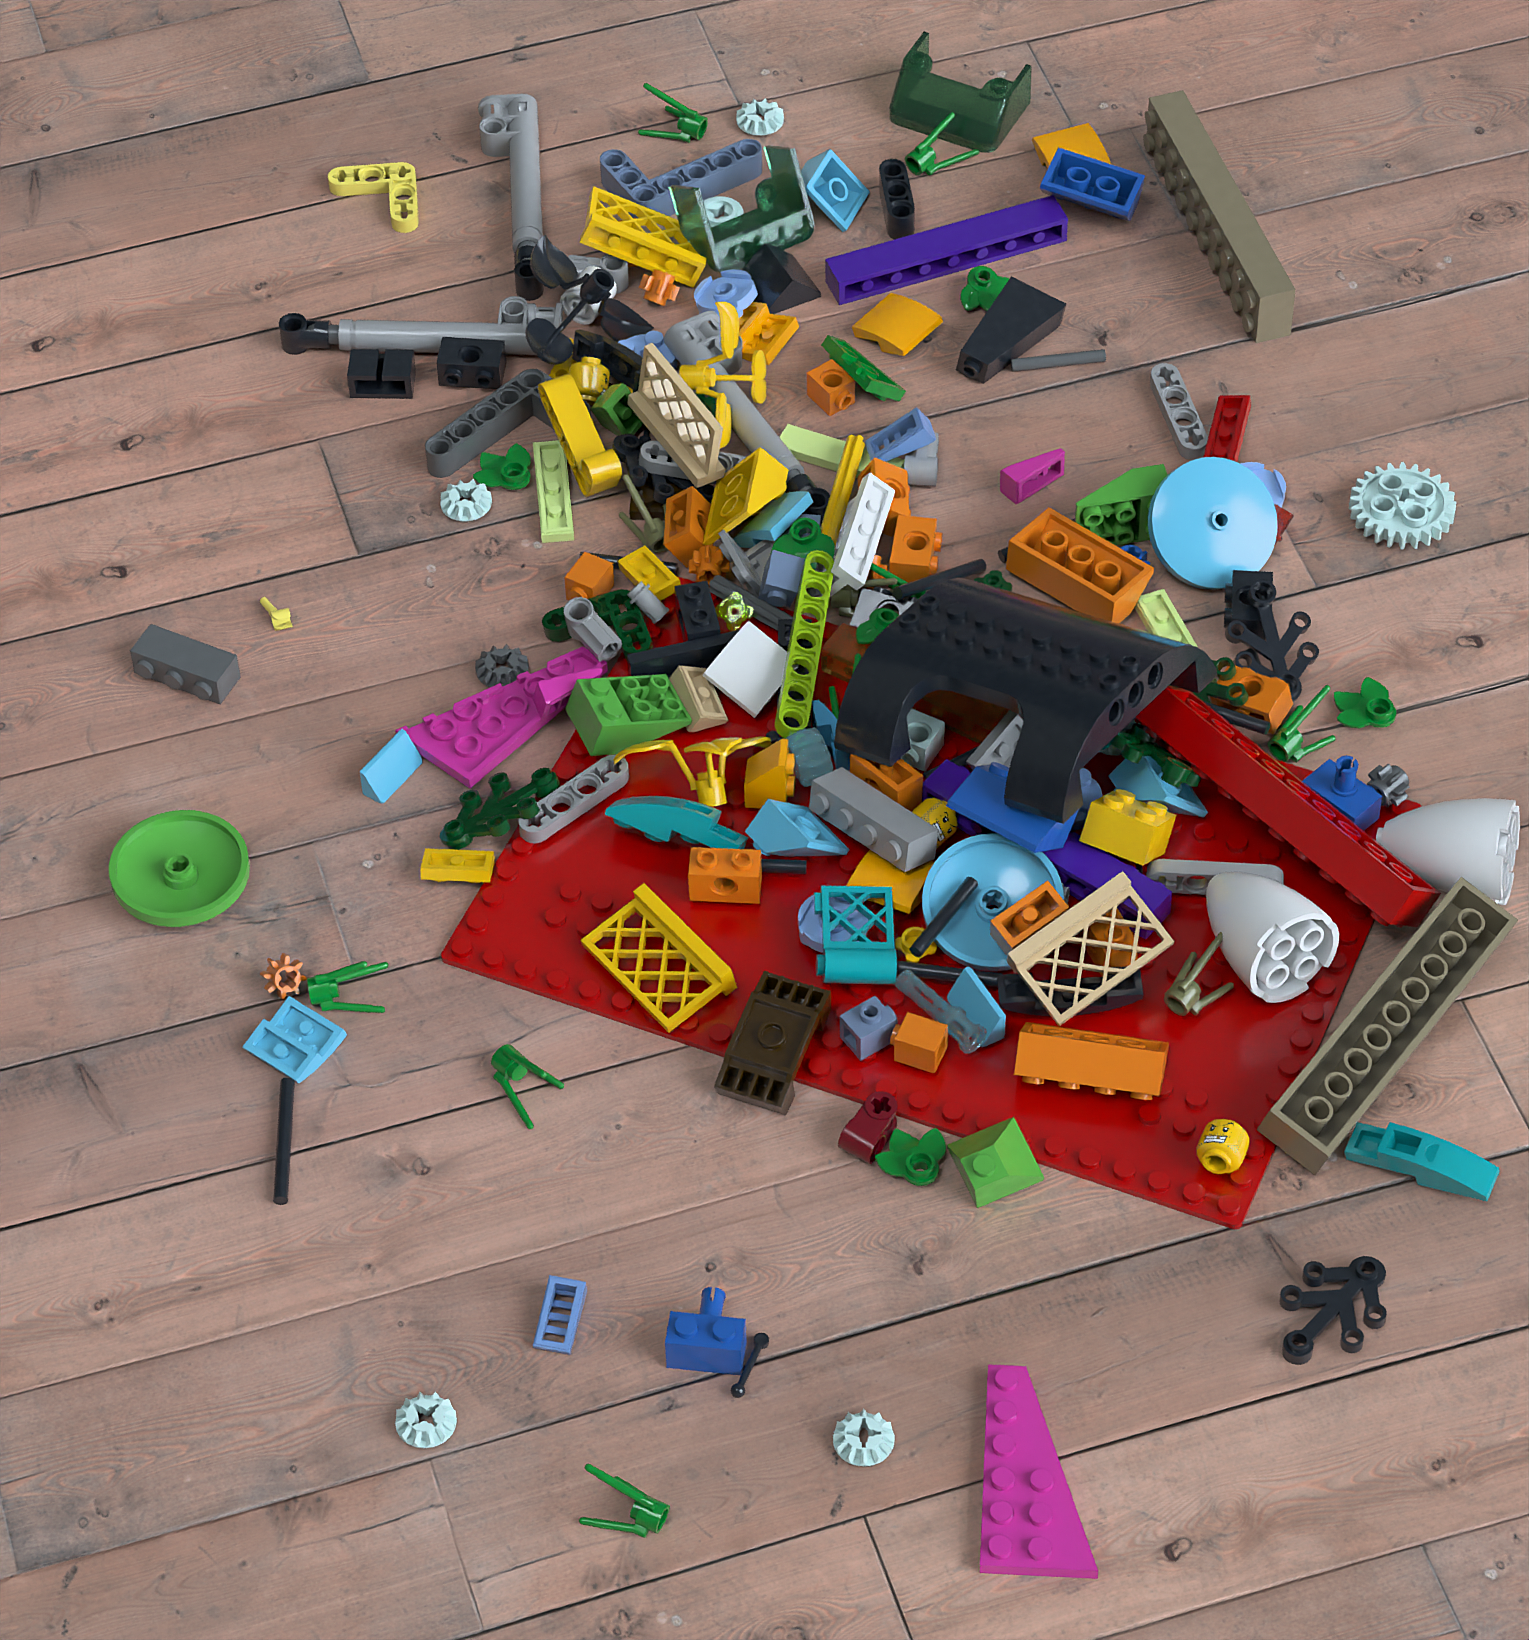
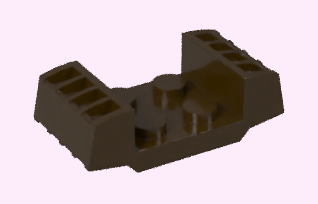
M764 971L755 990L751 992L725 1052L723 1064L714 1084L717 1093L786 1115L795 1097L793 1081L815 1030L823 1031L831 1011V991Z

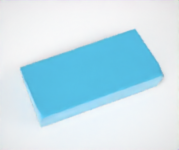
M399 730L360 770L363 795L378 803H385L423 762L420 753L405 730Z
M969 966L964 968L949 991L947 1000L981 1047H985L1004 1038L1006 1015L973 969Z

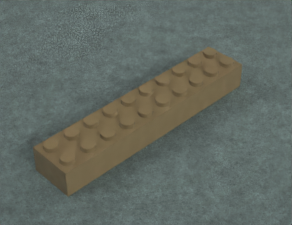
M1181 90L1150 97L1148 111H1145L1147 134L1143 135L1144 147L1147 152H1151L1153 155L1157 171L1162 172L1168 191L1172 190L1177 208L1180 211L1183 210L1188 228L1194 230L1199 248L1205 250L1210 268L1213 271L1216 270L1222 290L1227 291L1230 296L1233 310L1239 312L1244 330L1250 332L1255 343L1290 336L1296 289L1186 94Z
M1460 877L1271 1108L1257 1128V1131L1316 1175L1506 938L1518 919L1463 877Z

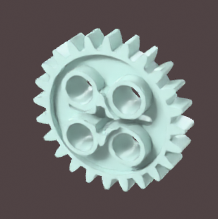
M1401 462L1399 468L1396 469L1391 463H1388L1387 470L1375 466L1374 474L1365 471L1364 479L1357 478L1356 487L1351 489L1349 500L1350 518L1356 520V529L1364 528L1363 536L1367 537L1374 534L1375 543L1385 539L1389 548L1394 542H1397L1400 549H1404L1406 543H1410L1414 549H1417L1418 541H1422L1429 546L1431 537L1440 540L1442 532H1449V526L1454 522L1456 510L1455 493L1449 491L1448 482L1440 483V474L1430 477V469L1427 468L1423 472H1419L1418 464H1414L1411 469H1406L1404 462Z

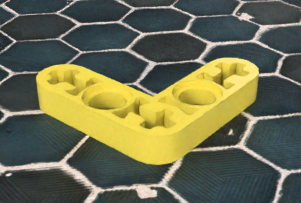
M398 162L334 168L328 173V184L332 194L336 196L389 193L392 228L400 233H408L418 227L416 172L411 164ZM369 177L379 178V180L373 182L365 181ZM401 195L411 196L409 199L405 200L396 199L398 196ZM401 212H407V218L403 219Z

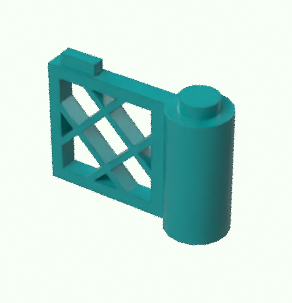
M821 886V893L814 892V914H821L823 955H816V976H822L823 983L895 984L897 956L894 946L892 887ZM829 897H843L851 905L839 914L829 905ZM868 898H884V908L876 915L863 903ZM856 909L869 920L859 930L846 920ZM840 924L852 936L847 941H831L830 932ZM875 925L886 934V942H872L864 934Z

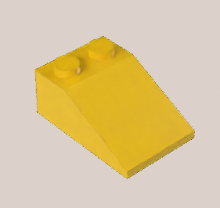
M759 447L724 473L723 478L716 480L703 544L711 545L721 538L718 534L722 530L729 532L749 516L757 515L764 505L771 500L779 499L787 488L788 469Z

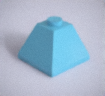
M831 149L808 160L795 179L798 185L842 232L848 229L870 193Z
M1142 756L1139 764L1124 759L1109 774V778L1116 787L1114 791L1116 789L1129 791L1136 795L1135 799L1146 804L1149 801L1163 804L1168 808L1167 812L1198 817H1204L1208 813L1190 785L1181 783L1180 787H1175L1161 779L1163 774L1161 767L1151 756Z
M767 799L745 830L753 839L754 848L761 850V853L766 856L771 854L784 857L846 855L850 850L808 807Z

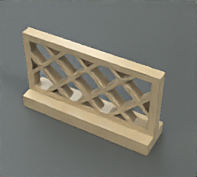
M653 343L645 345L638 391L628 395L627 404L696 488L723 478L725 468L718 460L723 427Z
M1122 871L1010 951L1007 955V963L1015 973L1017 972L1056 1024L1061 1026L1172 946L1174 940L1132 888L1130 879ZM1129 898L1138 909L1137 921L1116 919L1117 906ZM1112 910V916H1111V918H1110V917H1103L1104 915H1106L1108 912H1110V911ZM1141 915H1143L1148 923L1141 922ZM1094 922L1110 924L1108 942L1087 939L1088 927ZM1114 925L1135 928L1133 946L1112 943ZM1139 929L1155 931L1162 942L1152 949L1138 947ZM1084 930L1083 938L1075 937ZM1065 943L1082 945L1079 963L1058 960L1059 948ZM1086 945L1107 948L1104 966L1083 963ZM1111 949L1132 952L1130 965L1125 969L1108 967ZM1055 951L1054 959L1046 958ZM1136 953L1144 954L1135 961ZM1037 963L1053 965L1051 982L1035 981L1028 970ZM1057 966L1078 969L1076 987L1054 984ZM1082 970L1103 973L1102 985L1095 990L1080 988ZM1107 973H1108V974H1115V976H1113L1111 979H1109V980L1106 982V980H1107ZM1042 989H1048V990H1049V996H1048V997L1045 995V993L1042 991ZM1053 990L1075 993L1073 1006L1062 1014L1052 1004ZM1079 994L1087 995L1086 997H1084L1082 1000H1080V1001L1078 1002V995H1079Z

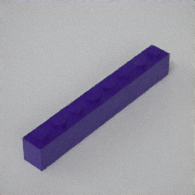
M1054 195L827 258L825 259V282L838 305H843L1067 241L1068 217Z
M946 759L923 782L922 802L927 798H937L948 802L950 797L970 775L969 770ZM955 811L958 823L957 828L967 834L976 836L996 833ZM1069 832L1063 848L1042 851L1056 868L1061 883L1064 884V887H1069L1070 895L1080 901L1123 871L1130 879L1132 888L1160 923L1171 912L1172 891L1167 889L1164 884L1153 881L1140 873L1132 865L1119 861L1108 852L1080 842V835L1076 832ZM1129 898L1117 906L1124 920L1137 921L1138 909ZM1141 915V922L1148 923L1143 915ZM1129 927V929L1135 933V928ZM1139 929V936L1146 940L1153 930Z

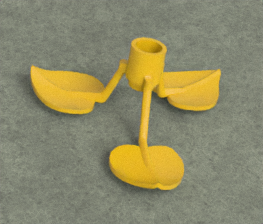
M715 302L720 315L722 354L706 360H697L696 365H681L679 370L681 378L691 390H696V394H705L717 399L716 420L723 427L720 449L725 447L731 438V407L727 403L724 393L709 390V387H714L716 381H752L751 396L757 404H762L765 401L767 392L765 380L766 360L762 350H755L751 363L752 375H716L715 369L708 366L724 359L732 358L734 348L738 346L739 316L735 307L728 302Z
M729 737L716 739L712 742H701L684 748L685 753L691 751L705 752L707 771L698 773L697 781L673 743V740H654L632 745L619 752L613 761L615 765L626 755L654 749L670 751L687 777L691 790H697L699 803L713 807L727 803L724 784H726V757L737 749L749 746L767 748L771 745V739L769 737H753L748 739ZM712 753L720 755L718 771L713 768Z

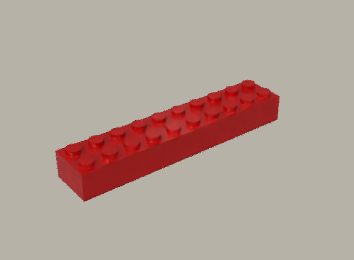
M1168 685L1136 716L1138 720L1145 724L1143 730L1157 740L1162 738L1169 744L1167 748L1169 752L1181 760L1187 759L1194 764L1192 770L1205 780L1209 781L1212 779L1219 785L1217 790L1223 796L1232 801L1238 800L1244 805L1242 811L1256 821L1262 820L1270 826L1267 831L1273 837L1282 842L1287 840L1295 847L1293 850L1295 855L1305 862L1311 863L1312 861L1321 868L1319 874L1333 884L1338 882L1347 890L1344 894L1353 902L1359 905L1364 903L1372 910L1370 915L1380 924L1387 927L1391 924L1399 928L1403 926L1418 927L1441 895L1438 890L1191 691Z

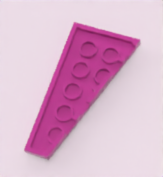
M582 646L548 661L547 667L532 674L526 671L517 675V680L510 684L502 686L499 683L454 703L453 709L436 716L432 713L423 717L422 723L409 729L405 725L396 729L395 732L397 733L401 729L405 730L422 757L471 789L564 709L562 708L545 718H540L532 699L538 681L594 667H601L603 676L608 671L607 662L605 660L599 662L588 649Z
M988 1364L980 1573L1098 1579V1569L1027 1367Z

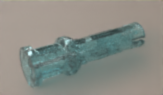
M910 969L903 971L898 976L895 986L935 1021L947 1024L948 1036H951L959 1043L960 1050L967 1054L980 1047L987 1034L985 1027L980 1024H974L966 1017L967 1014L963 1008L951 1006ZM920 993H922L926 998H928L933 1004L927 1001Z

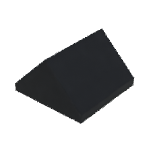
M766 242L763 243L742 269L750 274L751 279L755 283L758 295L755 297L754 302L767 304L770 314H776L821 297V292L792 254Z

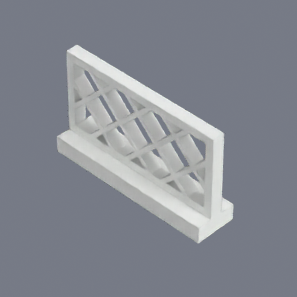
M872 473L862 478L857 496L848 502L835 546L834 564L831 570L833 580L830 597L847 584L855 590L865 585L895 494L893 488ZM819 563L816 571L825 572L826 568ZM807 589V593L812 597L818 598L822 596L818 589Z

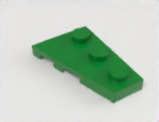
M827 335L821 346L830 354L829 358L840 365L865 391L870 392L883 401L887 398L896 401L901 400L906 390L848 342Z

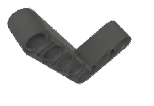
M526 369L431 436L425 443L428 472L437 478L452 475L532 416H535L553 429L538 392L539 383L553 378L541 370ZM583 400L591 416L590 405L585 400Z

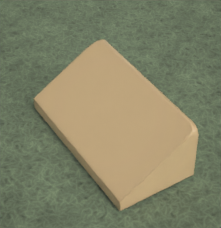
M678 666L669 680L692 719V723L686 726L687 731L696 732L725 724L728 718L714 685L702 676L707 669Z

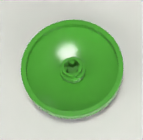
M196 810L164 812L139 822L121 837L109 861V877L112 891L123 909L141 921L165 927L194 925L221 914L240 897L245 889L250 872L247 846L236 828L216 815Z

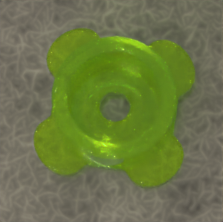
M732 592L729 597H726L715 608L717 617L725 620L726 626L730 631L739 630L742 622L754 616V608L743 601V595L740 592ZM733 609L738 610L736 614H732Z

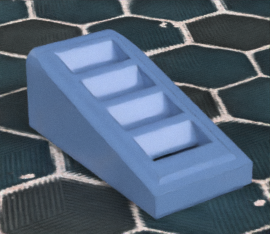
M916 407L867 439L865 444L870 460L875 457L886 462L929 445L936 440V436L930 420Z
M549 1275L533 1348L570 1355L587 1294L586 1282ZM556 1294L573 1297L574 1301L571 1303L556 1300L555 1297ZM555 1307L571 1310V1314L569 1316L551 1311ZM552 1320L568 1323V1327L565 1329L549 1326L548 1322ZM545 1333L565 1336L564 1343L545 1340Z

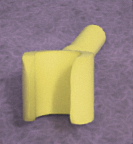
M266 597L260 599L261 605L271 616L274 630L293 627L289 608L277 610Z

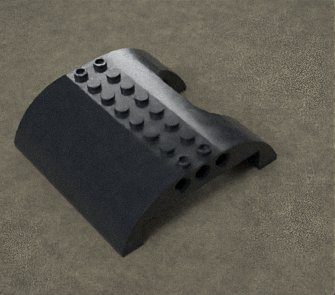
M954 578L935 585L891 622L867 648L846 688L836 724L834 745L837 750L891 767L911 749L906 716L917 701L927 693L936 690L953 691L1010 709L1020 715L1023 725L1010 762L1004 794L1005 805L1064 824L1083 806L1079 770L1168 685L1199 694L1217 677V669L1206 652L1196 646L970 579Z

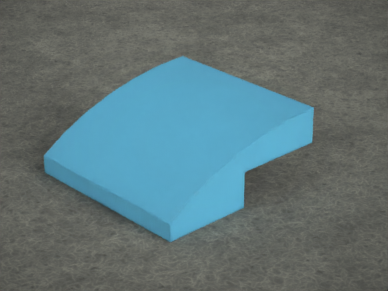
M809 492L784 493L777 500L773 499L733 540L742 548H752L762 540L775 541L813 503Z
M289 996L270 1022L265 1019L261 1021L243 1045V1049L299 1084L310 1076L336 1050L347 1034L341 1027Z

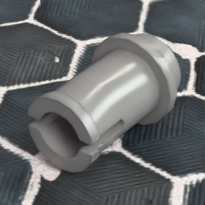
M640 581L627 594L631 599L629 602L631 604L635 603L655 624L669 611V608L665 607L648 589L650 587L649 584L645 585Z

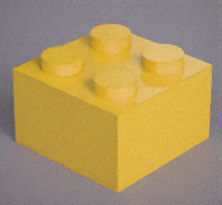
M1116 789V791H1112L1091 802L1079 841L1144 866L1165 854L1177 815L1167 812L1168 808L1163 804L1152 801L1146 804L1136 800L1135 794L1126 790Z

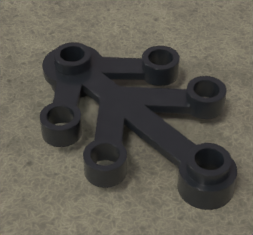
M632 434L618 435L613 441L612 448L617 454L619 461L626 463L628 476L634 486L641 487L645 485L648 471L639 465L638 459L640 449L646 442H642ZM650 473L654 488L653 498L658 503L666 504V499L673 496L674 488L666 483V479L683 490L693 486L710 504L712 502L715 488L712 485L706 484L696 488L688 479Z
M1259 579L1252 583L1248 590L1247 598L1249 603L1257 608L1265 640L1249 631L1243 622L1237 620L1229 623L1225 630V637L1234 644L1242 642L1270 660L1273 671L1256 662L1254 656L1247 651H1241L1236 655L1233 661L1235 666L1250 668L1256 673L1270 678H1280L1285 683H1288L1292 701L1294 702L1302 691L1299 678L1306 667L1315 662L1319 655V649L1312 642L1303 643L1297 651L1296 661L1289 670L1287 669L1284 657L1299 635L1304 634L1311 625V618L1302 611L1294 613L1289 621L1288 629L1282 638L1279 639L1271 604L1276 597V588L1270 581ZM1255 594H1262L1265 600L1258 599ZM1295 620H1302L1305 623V626H1298L1295 623ZM1231 629H1238L1241 632V635H1234L1231 632ZM1303 650L1311 651L1313 657L1305 656ZM1239 659L1247 660L1249 666H1242L1239 663Z
M1361 1256L1354 1259L1349 1267L1325 1268L1322 1263L1317 1261L1308 1262L1304 1266L1302 1279L1306 1285L1319 1287L1327 1282H1347L1339 1290L1302 1292L1295 1285H1287L1282 1288L1279 1302L1281 1307L1287 1311H1296L1300 1307L1324 1306L1302 1330H1294L1285 1336L1282 1355L1286 1361L1295 1365L1307 1363L1312 1357L1313 1341L1338 1315L1342 1330L1341 1348L1347 1353L1359 1352L1363 1347L1364 1334L1357 1328L1353 1299L1360 1292L1363 1294L1365 1303L1364 1324L1371 1329H1379L1384 1326L1387 1311L1380 1304L1378 1287L1385 1281L1386 1270L1378 1259L1370 1256ZM1362 1271H1370L1372 1273L1366 1274ZM1317 1272L1320 1274V1276L1313 1277L1310 1276L1308 1273ZM1291 1295L1296 1297L1297 1300L1290 1301L1285 1297ZM1376 1313L1381 1317L1374 1319L1369 1314ZM1353 1337L1357 1339L1358 1342L1350 1343L1346 1340V1338ZM1298 1342L1304 1345L1296 1346L1293 1343Z

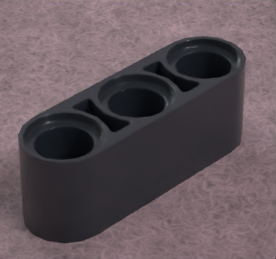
M898 159L885 160L879 166V194L887 233L890 238L895 240L914 234L915 206L905 163Z

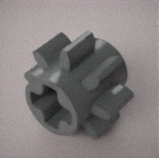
M1390 764L1384 767L1378 765L1368 774L1371 780L1367 785L1372 786L1382 795L1381 806L1389 807L1392 804L1398 806L1408 797L1405 791L1410 788L1409 778L1400 767L1396 765L1390 766Z

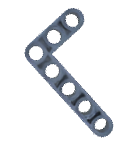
M743 139L650 180L624 152L611 149L603 152L600 156L601 183L609 193L671 216L701 203L705 199L717 196L759 177L762 174V146L757 140ZM629 213L632 218H638L636 215Z

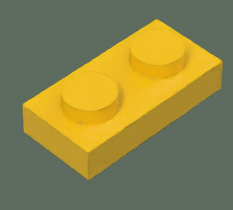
M645 545L618 560L620 571L635 586L640 581L645 585L649 584L650 587L648 589L660 601L675 593L674 586L681 585L680 580Z
M425 848L420 867L421 880H434L436 882L467 881L469 883L490 882L495 863L494 851Z

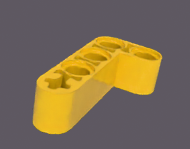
M567 373L539 383L538 392L583 495L588 497L617 486L622 476L619 458L613 449L605 451L572 375Z

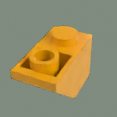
M780 739L747 760L744 783L745 808L761 809L767 799L787 803L788 796L794 797L795 776H789V774H794L795 754L789 753L788 739Z

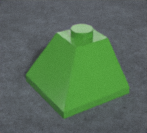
M1014 1117L947 1145V1149L976 1208L1044 1180V1176Z

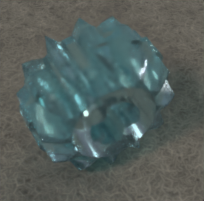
M815 727L796 731L786 738L788 739L789 753L795 754L794 772L801 785L804 787L811 786L813 779L833 771V763L827 745L824 742L823 736Z

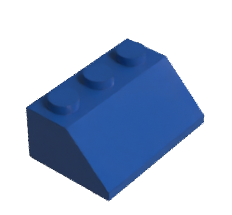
M1058 147L1040 184V189L1044 194L1054 195L1057 199L1066 200L1088 209L1106 213L1115 218L1131 221L1139 204L1145 175Z
M997 762L976 766L947 802L946 806L1034 853L1063 848L1079 811L1077 810L1062 824L1005 805L1004 794L1009 768Z

